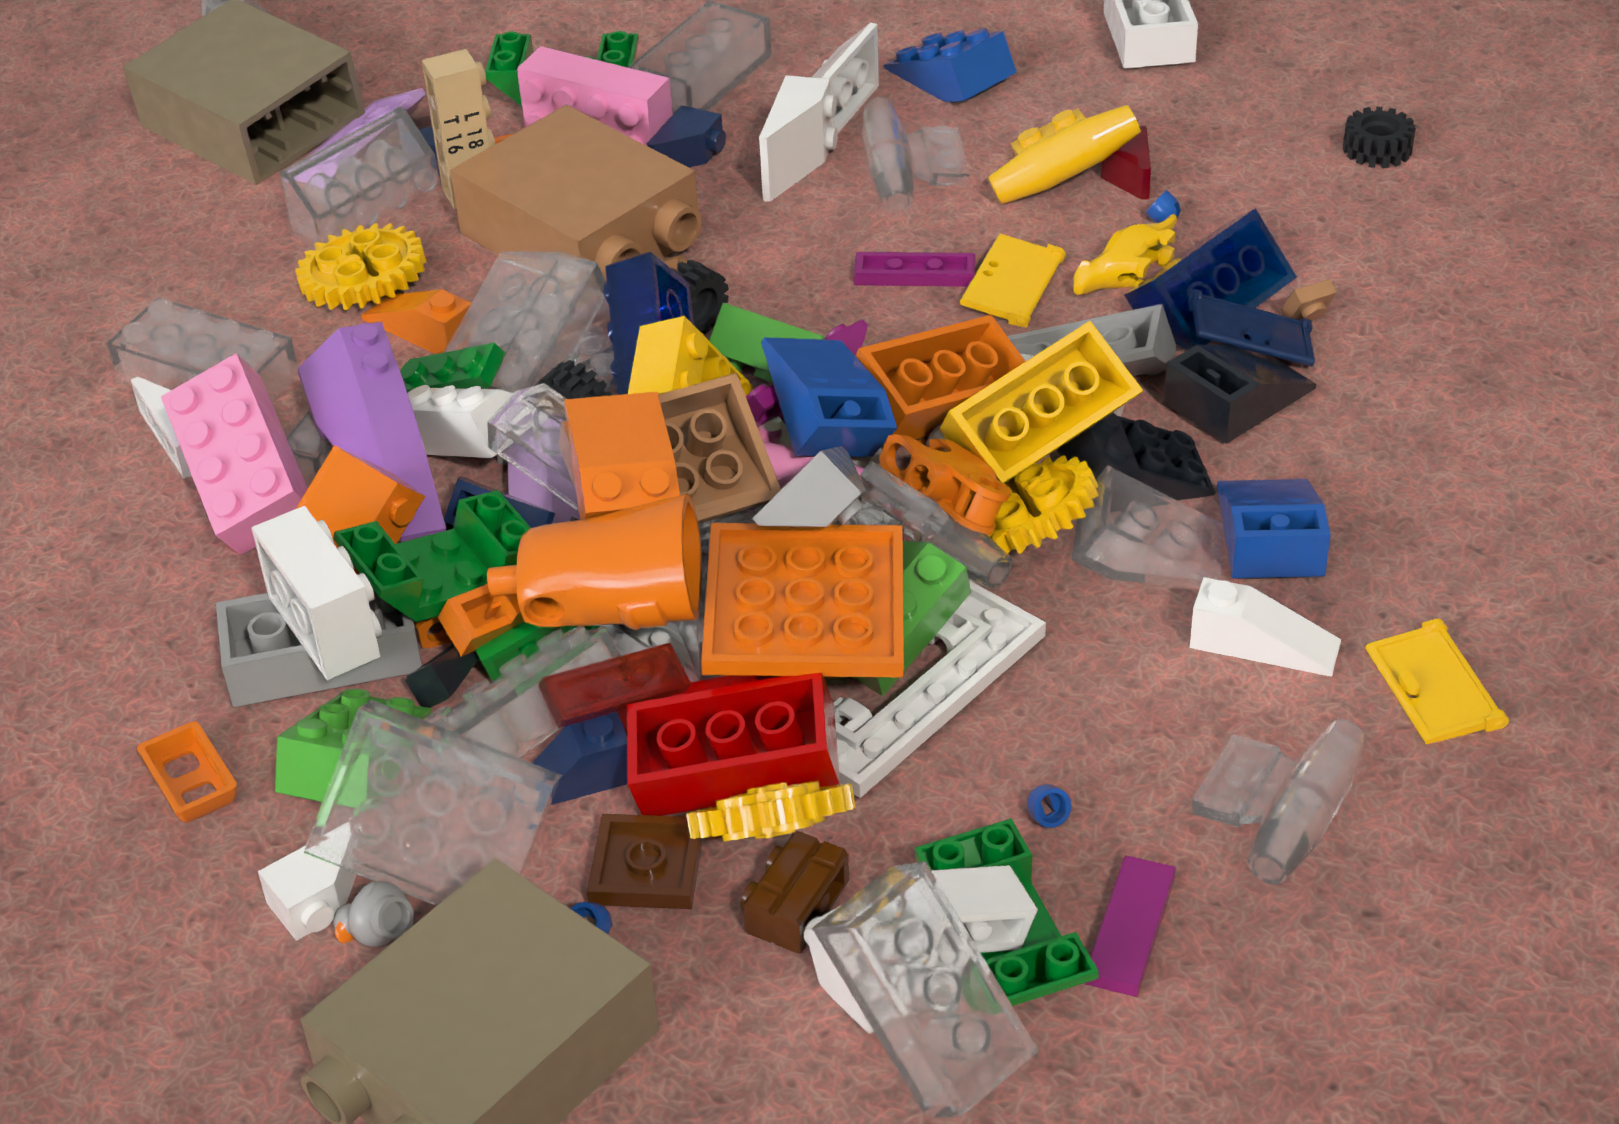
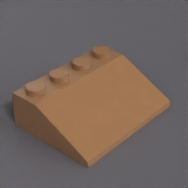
M737 373L658 395L675 458L680 495L688 493L691 497L698 524L767 504L781 490ZM567 421L561 422L558 444L576 489Z

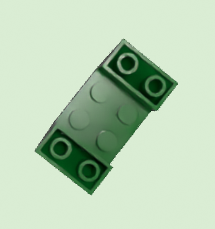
M514 31L495 34L485 70L486 79L522 106L517 68L534 53L531 34H519ZM614 31L609 34H602L598 56L595 60L633 69L639 41L638 33Z
M496 490L458 500L454 528L447 531L395 544L379 523L374 521L335 531L333 540L339 547L343 546L346 549L353 565L360 573L365 574L371 587L381 599L415 622L439 616L448 599L488 584V568L517 565L521 537L531 527L500 491Z
M1012 818L915 847V857L919 871L1010 865L1038 909L1021 949L974 953L963 980L976 1005L999 1011L1099 979V971L1077 932L1061 936L1032 884V853Z

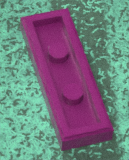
M856 252L854 285L968 287L975 276V253Z
M1125 855L1091 955V959L1099 971V979L1087 982L1085 985L1138 997L1175 880L1176 867Z

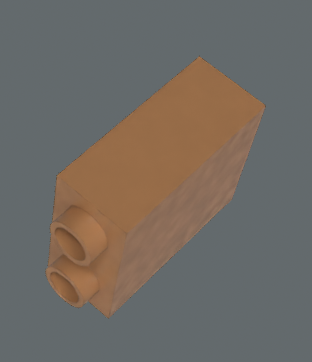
M567 104L450 170L460 233L584 305L590 304L615 287L623 288L630 285L636 280L640 272L646 269V264L660 260L673 251L681 252L686 250L700 235L702 217L698 210L694 170Z

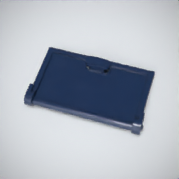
M1191 290L1188 306L1189 310L1193 311L1197 337L1311 367L1314 366L1315 357L1310 337L1313 326L1310 319L1301 318L1298 320L1202 294L1201 290Z

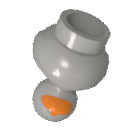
M373 881L361 889L352 903L342 905L337 910L333 920L335 935L342 944L350 942L355 938L365 946H385L412 927L414 911L403 890L395 884L386 881Z

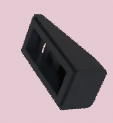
M452 644L407 675L405 682L420 706L431 708L452 697L479 657L476 651L461 657L454 644Z

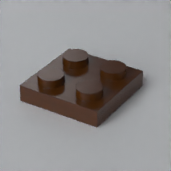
M602 814L587 888L588 902L598 903L602 906L692 909L703 838H690L687 817Z

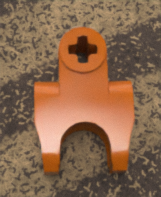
M889 435L879 456L883 471L907 494L917 500H931L949 514L958 525L980 535H992L996 527L994 521L1003 502H1007L1012 493L1009 487L997 480L996 474L990 465L952 440L930 439L929 446L927 447L910 436ZM901 445L911 454L910 463L904 470H900L895 461L896 452Z

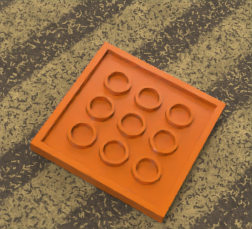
M711 523L701 660L702 675L798 676L822 672V675L826 677L903 678L902 525L831 524L827 527L759 526L757 523Z

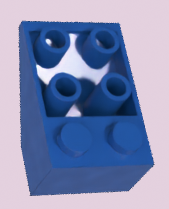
M987 28L972 31L965 35L964 30L950 33L943 37L942 33L929 35L921 40L923 45L917 48L916 46H910L901 49L895 53L896 58L884 64L887 71L943 102L965 101L1017 73L1004 31L988 33Z
M765 337L762 340L761 344L795 456H816L822 450L842 446L849 453L850 457H873L886 442L888 436L892 435L897 429L885 389L841 340Z
M1308 479L1217 481V491L1232 578L1325 576L1331 534L1324 503Z

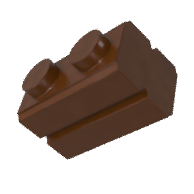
M796 830L784 847L777 845L772 849L766 862L765 874L758 883L751 881L745 888L740 902V909L744 911L745 932L769 943L773 942L775 945L797 954L802 953L807 945L804 940L806 925L813 918L827 914L849 882V853L846 852L845 848L826 841L820 843L816 837Z

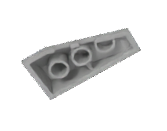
M1162 304L1008 336L1020 354L1035 356L1088 321H1091L1132 376L1142 374L1157 375L1164 372L1167 362L1174 358L1176 344Z
M842 446L822 450L752 519L759 526L827 527L836 520L845 525L864 506L858 498L866 492V489L849 453Z

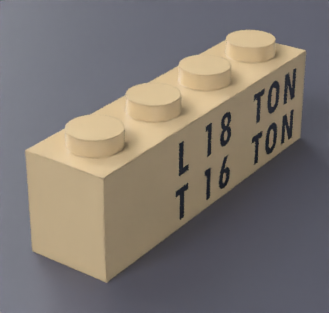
M467 49L422 60L442 190L453 209H456L450 170L495 145L492 131L490 128H487L486 119L491 118V110L486 96L482 94L481 88L482 85H486L484 68L480 61H474Z

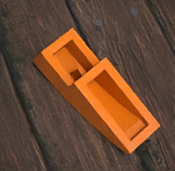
M488 584L448 599L438 616L461 657L475 651V649L524 622L517 594L492 597Z

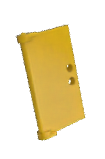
M999 234L960 299V304L1009 320L1008 324L1026 328L1031 320V314L1057 267L1064 261L1066 257L1065 250L1048 244L1046 248Z
M1439 618L1423 622L1420 629L1369 643L1365 646V649L1425 744L1460 737L1480 730L1489 732L1506 727L1509 723L1508 716L1503 710L1498 708L1448 634L1446 624ZM1415 695L1417 698H1409L1408 696Z

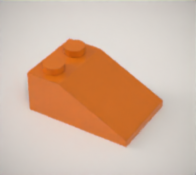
M657 392L564 400L580 520L680 495L675 458Z

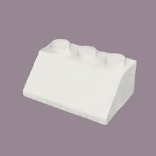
M869 23L838 47L811 77L830 79L831 95H836V112L834 118H832V127H837L838 133L879 86L877 24Z
M423 385L408 392L426 455L492 458L552 414V410L547 404L501 389H481L480 386L468 389H455L454 386L430 388L429 385Z

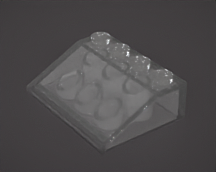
M501 251L444 352L496 343L505 352V356L491 387L483 389H501L533 400L536 396L532 395L537 382L562 361L566 363L568 360H572L610 290L598 263L562 251Z
M369 700L357 710L303 853L373 881L389 882L396 885L402 892L437 906L494 858L522 875L562 775L382 703Z

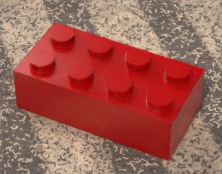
M822 672L798 676H780L627 704V785L642 815L665 816L717 806V800L745 794L749 789L771 784L787 783V786L813 781H819V787L840 784L834 703Z

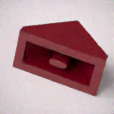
M1139 126L1140 134L1102 161L1101 179L1141 200H1149L1151 163L1147 126Z

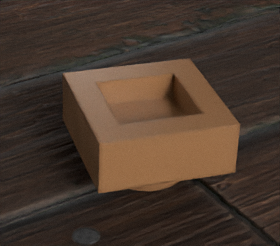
M1330 279L1294 289L1281 311L1286 317L1316 320L1327 312V306L1337 291Z

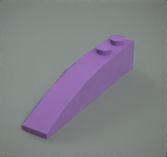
M382 321L338 328L298 367V375L317 432L323 439L327 438L333 447L336 445L392 472L426 496L416 511L414 518L400 537V542L446 531L438 495L416 418Z

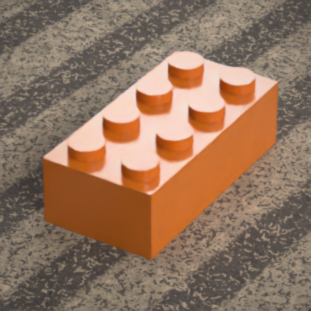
M992 315L861 347L855 354L857 359L886 391L897 425V429L892 435L910 436L915 440L929 436L935 427L943 423L951 409L1026 362Z

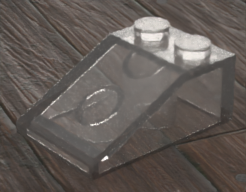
M1107 465L1096 479L1098 484L1096 489L1099 496L1092 499L1095 504L1094 507L1084 509L1086 517L1077 519L1071 560L1111 580L1200 588L1203 577L1220 580L1224 534L1223 523Z

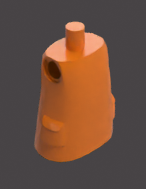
M687 493L583 520L546 524L530 528L521 537L517 565L488 568L487 582L489 592L492 597L517 594L524 622L539 627L625 624V626L631 629L639 630L640 628L667 626L669 622L697 620L701 604L702 550L698 519L692 499Z

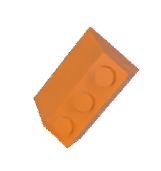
M334 445L296 509L305 505L316 521L324 520L331 532L332 538L335 531L377 521L392 541L397 544L426 496L392 472ZM333 540L334 545L336 546V548H338L339 546H338L337 543ZM353 565V568H354L355 573H356L357 575H358V574H361V573L357 570V568Z

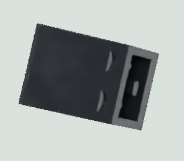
M1196 345L1167 362L1164 404L1227 444L1315 390L1316 383L1269 355L1231 345Z
M1111 413L1057 449L1060 457L1062 455L1066 456L1067 461L1074 457H1078L1079 462L1086 461L1099 486L1096 488L1099 496L1092 499L1095 504L1094 506L1114 510L1214 496L1216 493L1192 437L1179 430L1169 431L1155 427L1145 420L1139 419L1134 421Z

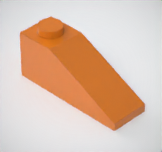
M443 289L395 294L396 297L394 298L387 296L381 300L380 304L374 305L361 315L362 320L368 323L382 321L385 331L434 354L469 348L478 341L473 303Z

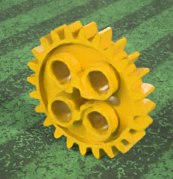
M374 223L369 229L365 230L362 225H358L356 231L351 233L347 229H343L342 236L339 237L328 235L329 242H316V250L305 251L306 259L298 260L300 268L295 269L301 293L306 296L308 302L315 300L317 307L327 303L329 310L336 308L339 304H343L344 310H348L356 303L359 304L360 308H364L367 301L371 300L376 304H380L381 297L385 295L394 298L396 297L394 292L396 289L408 290L407 282L419 280L417 273L425 271L423 264L427 263L421 239L416 237L413 230L406 232L405 226L394 230L392 223L379 229L378 223Z
M1062 455L1052 462L1051 457H1046L1040 464L1032 465L1005 483L1012 493L1008 501L1003 502L994 521L996 527L992 535H980L958 524L954 525V528L967 552L972 551L974 556L984 553L986 558H990L999 552L1001 558H1003L1011 550L1015 549L1018 554H1021L1027 545L1033 544L1034 547L1038 548L1041 546L1042 539L1046 537L1056 539L1058 538L1057 531L1060 529L1073 528L1072 520L1085 518L1084 509L1094 507L1095 504L1092 499L1099 496L1096 489L1099 486L1086 461L1079 462L1078 457L1067 461L1066 456Z
M819 781L787 786V783L752 788L747 790L745 794L717 800V806L690 812L686 816L690 838L722 835L723 841H731L753 836L756 839L772 838L793 833L795 829L810 827L814 823L826 821L825 816L856 808L852 783L819 787Z

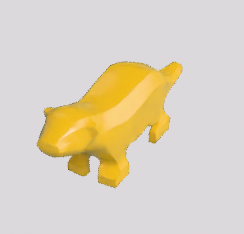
M1172 214L1160 223L1136 224L1116 231L1110 238L1105 250L1097 258L1081 262L1073 277L1074 293L1084 295L1099 289L1134 287L1136 293L1142 295L1151 285L1150 282L1140 279L1145 278L1149 266L1158 261V265L1165 268L1174 258L1175 248L1168 244L1174 243L1176 239V233L1172 229L1177 222V216Z

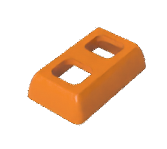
M188 722L137 746L142 760L175 815L182 822L189 823L227 806L235 800L237 783L198 722ZM191 754L196 758L199 767L180 777L171 778L164 769L166 763L184 755ZM204 784H211L216 790L188 804L182 798L184 793Z

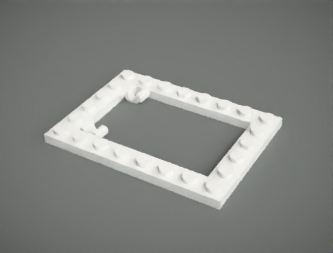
M766 504L698 524L702 550V573L708 569L711 523H756L752 518ZM853 516L845 525L869 524ZM836 520L833 524L841 523L838 520ZM969 580L971 594L929 642L932 645L938 639H942L947 647L946 656L874 717L868 708L849 697L846 699L840 697L834 702L840 785L852 783L853 794L861 798L1043 639L1046 632V622ZM669 622L667 626L640 628L639 630L631 629L625 626V624H617L680 665L672 679L677 684L727 676L702 675L703 640L673 622ZM845 718H848L850 720L844 726L839 724Z

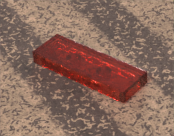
M666 643L543 677L538 687L558 728L627 709V704L669 697L686 692L691 682L671 643Z

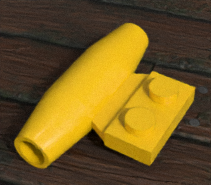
M1128 105L1087 118L1078 108L1075 110H1065L1052 118V122L1039 129L1037 127L1030 128L1022 132L1018 136V140L1010 143L1016 156L988 176V179L996 196L1003 205L1046 191L1104 161L1140 134L1141 130Z

